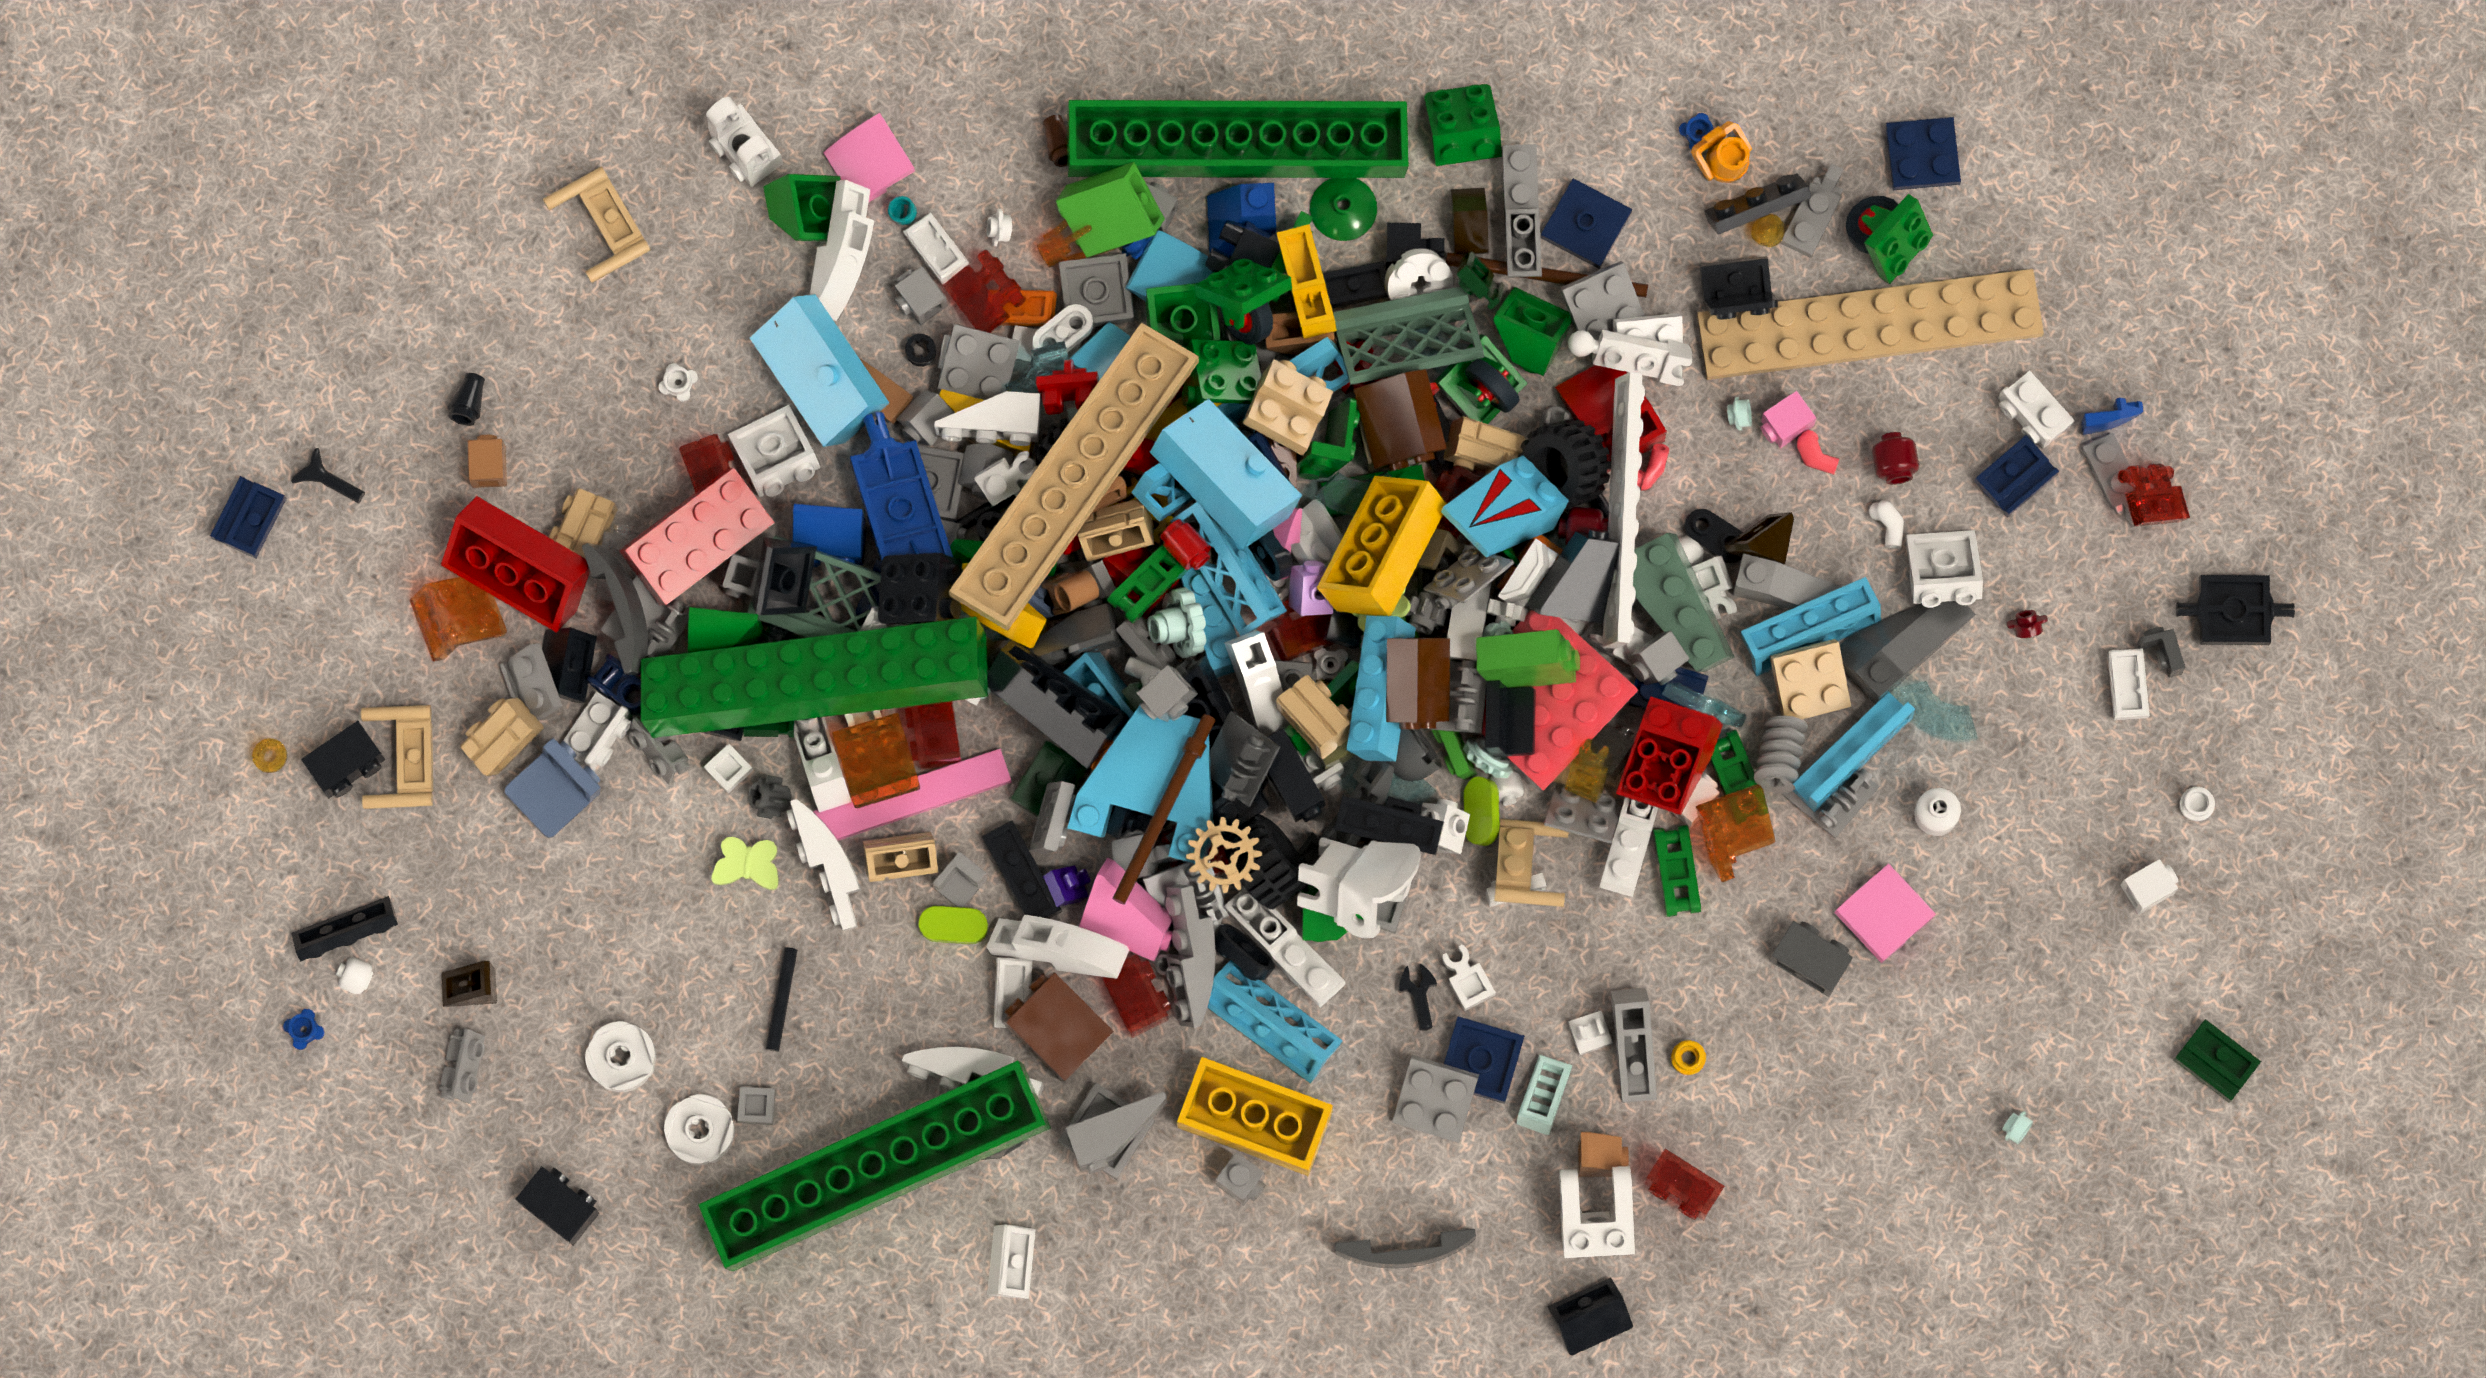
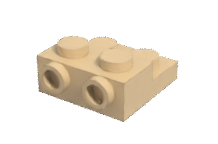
M1273 359L1262 374L1243 424L1303 455L1310 445L1318 423L1324 417L1334 391L1326 388V382L1316 376L1308 378L1297 372V368L1292 362L1287 360L1278 362Z

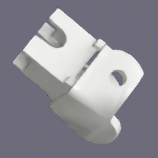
M1322 837L1319 840L1320 858L1313 866L1301 863L1298 873V881L1313 885L1319 891L1315 896L1300 892L1297 897V906L1333 916L1334 922L1338 926L1344 927L1346 931L1356 937L1364 939L1374 938L1380 932V925L1376 924L1377 903L1385 901L1403 902L1410 890L1412 879L1419 868L1421 859L1420 849L1415 844L1378 842L1374 840L1368 846L1364 845L1361 849ZM1356 914H1359L1363 918V920L1358 919Z

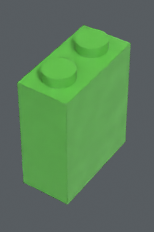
M1135 162L1068 184L1056 199L1059 214L1062 218L1066 219L1073 232L1075 243L1081 247L1086 258L1154 236L1165 220Z
M1557 629L1476 638L1477 672L1486 681L1500 680L1507 688L1576 682V671L1580 670L1579 652L1573 648L1569 640H1566Z

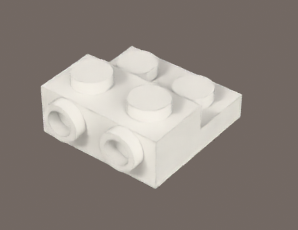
M789 405L728 434L759 498L764 495L769 497L776 496L783 491L784 485L795 480L800 482L807 481L814 476L815 470L821 468L810 443Z
M1975 530L1906 535L1913 604L1922 603L1925 607L1933 608L1946 601H1956L1960 605H1970L1976 599H1982L1983 577Z

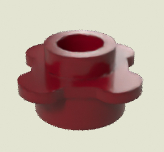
M2024 610L2016 614V619L2010 620L2006 624L2008 628L2015 629L2016 637L2032 638L2043 632L2042 624L2048 621V617L2046 615H2036L2034 610Z

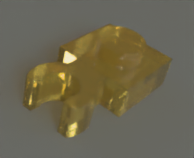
M1588 738L1580 747L1579 756L1577 755L1571 763L1565 790L1596 803L1602 795L1608 769L1600 764L1608 756L1609 749L1607 746H1604L1598 754H1594L1590 749L1592 740Z

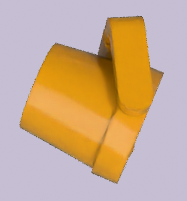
M1728 121L1704 135L1702 140L1692 147L1691 154L1708 181L1714 178L1722 183H1732L1739 180L1747 172L1752 147L1740 126ZM1731 131H1733L1736 136L1723 139ZM1706 149H1708L1707 154H1706V157H1705V160H1704V158L1702 157L1701 153H1702L1703 151H1705Z

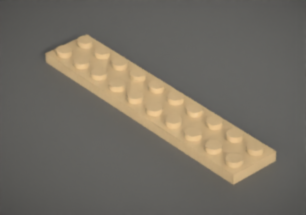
M2033 269L1778 302V307L1771 308V313L1764 315H1751L1750 311L1737 312L1736 318L1719 320L1716 315H1710L1708 311L1697 312L1706 380L2043 337L2044 335Z
M1140 323L949 590L950 597L1008 631L1199 363V356L1147 325Z

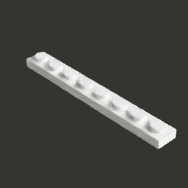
M1633 372L1615 379L1608 532L1609 538L1619 542L1620 546L1606 606L1603 628V647L1612 649L1629 644L1634 633L1631 612L1636 596L1633 586V572L1637 565V555L1634 552V547L1639 529V523L1636 519V505L1640 498V487L1637 485L1638 471L1642 463V456L1639 452V438L1643 432V420L1640 418L1645 389L1642 385V374Z

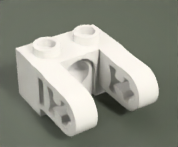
M725 97L716 102L707 111L708 129L712 137L708 142L719 157L725 154L732 164L728 167L740 183L746 180L749 186L753 187L783 165L779 151L761 131L741 103L737 106L731 97ZM745 142L744 144H742V145L740 146V148H739V149L737 150V152H736V151H735L736 146H737L738 144H740V143Z
M1630 1166L1612 1167L1613 1208H1609V1211L1582 1213L1580 1210L1577 1169L1559 1170L1561 1237L1564 1258L1635 1254Z

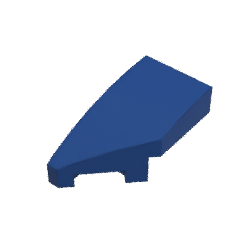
M2117 398L2113 405L2114 411L2085 413L2081 421L2083 435L2106 431L2131 421L2144 412L2143 403L2141 401L2126 403L2125 398Z

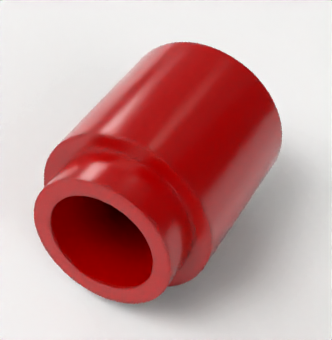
M1181 519L1171 523L1160 536L1164 541L1163 546L1185 570H1189L1192 567L1198 570L1210 559L1208 552L1211 546L1189 523H1184Z

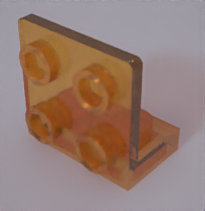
M462 577L424 584L409 600L433 662L447 658L460 645L501 637L507 633L494 596Z
M898 712L832 732L855 808H861L918 791L921 788Z
M1760 784L1696 806L1708 859L1721 882L1735 878L1732 864L1736 863V856L1775 843L1764 790Z

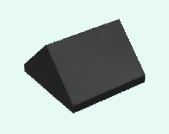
M764 537L752 601L755 614L805 613L817 546Z

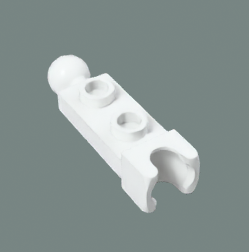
M1584 330L1572 333L1568 339V348L1573 355L1585 357L1593 353V365L1659 378L1661 383L1682 386L1684 379L1682 378L1681 365L1690 366L1692 364V350L1690 346L1676 341L1667 340V343L1606 330L1601 331L1598 340H1594L1592 335Z

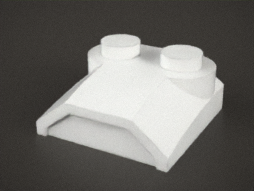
M1535 539L1498 597L1507 603L1528 608L1529 599L1551 569L1559 554L1538 539Z

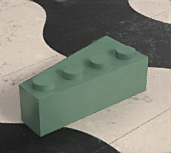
M1666 533L1634 549L1637 555V565L1633 572V586L1636 591V599L1664 632L1672 631L1689 657L1688 662L1696 672H1706L1735 658L1677 534Z

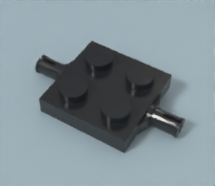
M2200 575L2197 602H2176V617L2197 616V621L2200 625V645H2270L2271 624L2274 617L2294 618L2295 604L2274 603L2270 593V575Z

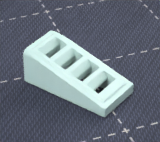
M1539 1055L1518 1113L1517 1125L1550 1135L1572 1065ZM1542 1069L1561 1075L1560 1081L1540 1075ZM1537 1083L1555 1088L1556 1092L1553 1093L1537 1088ZM1534 1096L1552 1103L1549 1107L1532 1101V1098Z

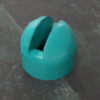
M899 196L890 202L888 214L895 223L908 225L916 219L917 208L911 199L906 196ZM904 205H908L906 217H904Z

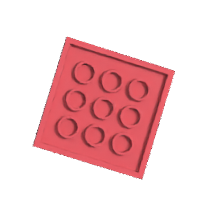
M1531 610L1525 616L1524 622L1520 621L1512 630L1513 634L1557 629L1566 640H1569L1573 648L1578 650L1580 656V670L1576 671V682L1533 687L1536 690L1535 753L1533 755L1506 756L1544 791L1635 695L1638 689L1560 617L1540 615ZM1486 699L1482 730L1484 736L1486 732Z

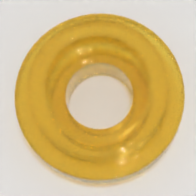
M1774 214L1757 219L1751 230L1753 240L1758 245L1765 247L1778 245L1785 234L1783 221Z
M264 739L253 750V762L262 772H277L286 764L287 750L276 739ZM268 751L276 752V758L272 762H267L264 759Z

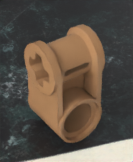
M1085 570L1073 573L1064 572L1041 583L1042 588L1047 589L1054 606L1052 609L1053 615L1070 612L1099 597V588L1094 577Z

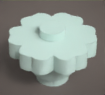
M1186 587L1174 589L1171 593H1166L1162 604L1163 610L1156 611L1153 616L1148 618L1149 636L1154 643L1160 642L1163 645L1173 643L1175 653L1182 658L1196 656L1197 653L1204 651V645L1206 644V635L1203 630L1206 626L1202 607L1199 603H1196L1193 591L1188 590Z

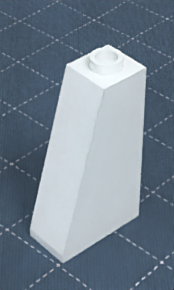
M1470 543V545H1464L1465 547L1462 553L1471 550L1472 548H1477L1472 543ZM1492 582L1466 603L1459 602L1452 608L1447 638H1450V662L1468 660L1474 661L1477 664L1476 638L1483 636Z

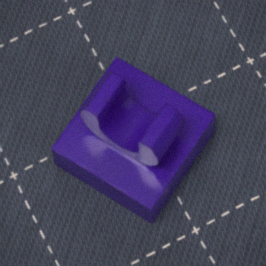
M1074 865L1051 870L1043 876L1056 907L1078 903L1089 897L1085 885L1090 883L1091 879L1086 868L1078 872Z

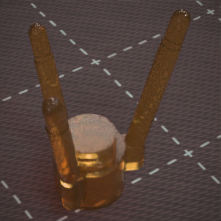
M1064 219L1053 230L1044 234V241L1038 243L1037 248L1047 266L1050 268L1057 263L1059 265V262L1085 259L1086 256L1083 251L1072 255L1067 254L1072 252L1069 244L1092 230L1091 225H1086L1080 230L1064 237L1063 234L1059 235L1069 226L1066 219Z

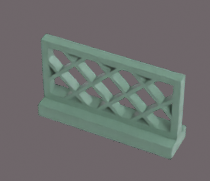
M1461 286L1333 312L1337 331H1334L1337 345L1340 347L1350 385L1396 376L1405 372L1484 358L1483 347L1469 305L1468 293ZM1466 320L1460 326V328L1447 324L1451 322ZM1432 327L1426 335L1415 331L1417 329ZM1440 331L1452 335L1447 343L1434 338ZM1399 334L1393 342L1382 338L1383 336ZM1406 338L1419 342L1413 350L1401 346ZM1462 339L1472 343L1474 347L1460 350L1454 346ZM1365 340L1359 349L1346 343V341L1353 343ZM1374 344L1386 349L1380 357L1368 353V350ZM1427 346L1439 350L1434 356L1427 357L1421 354ZM1393 353L1406 357L1403 362L1399 363L1387 361ZM1360 360L1373 364L1369 369L1354 371L1355 365Z
M775 535L774 538H773V539L791 541V540H788V539H786V538H783V537H780V536H777V535ZM816 550L815 559L823 561L830 574L816 582L811 577L810 588L820 607L811 611L806 610L805 613L759 615L761 621L777 625L808 638L857 632L862 626L859 619L867 616L870 610L857 615L848 597L864 590L871 606L874 605L879 608L870 587L880 582L881 573ZM832 565L837 566V567L842 568V569L835 572V570H834V568H833ZM850 571L856 573L862 586L846 594L837 575ZM865 577L870 578L874 581L867 583ZM832 578L840 597L825 604L817 585ZM843 600L851 619L840 623L832 619L827 607ZM751 601L747 613L755 614ZM822 611L824 617L815 613ZM854 622L856 628L848 626V624Z

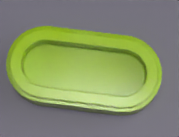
M1484 777L1471 779L1464 789V812L1470 814L1465 835L1468 841L1480 846L1492 844L1498 837L1500 830L1499 790L1493 780Z
M932 906L924 910L920 915L919 928L922 935L932 942L977 944L986 937L988 922L985 915L977 909Z

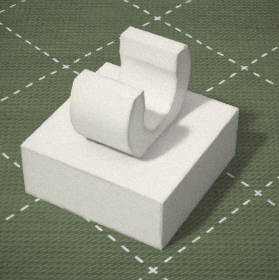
M1602 1011L1568 1021L1579 1056L1613 1044Z

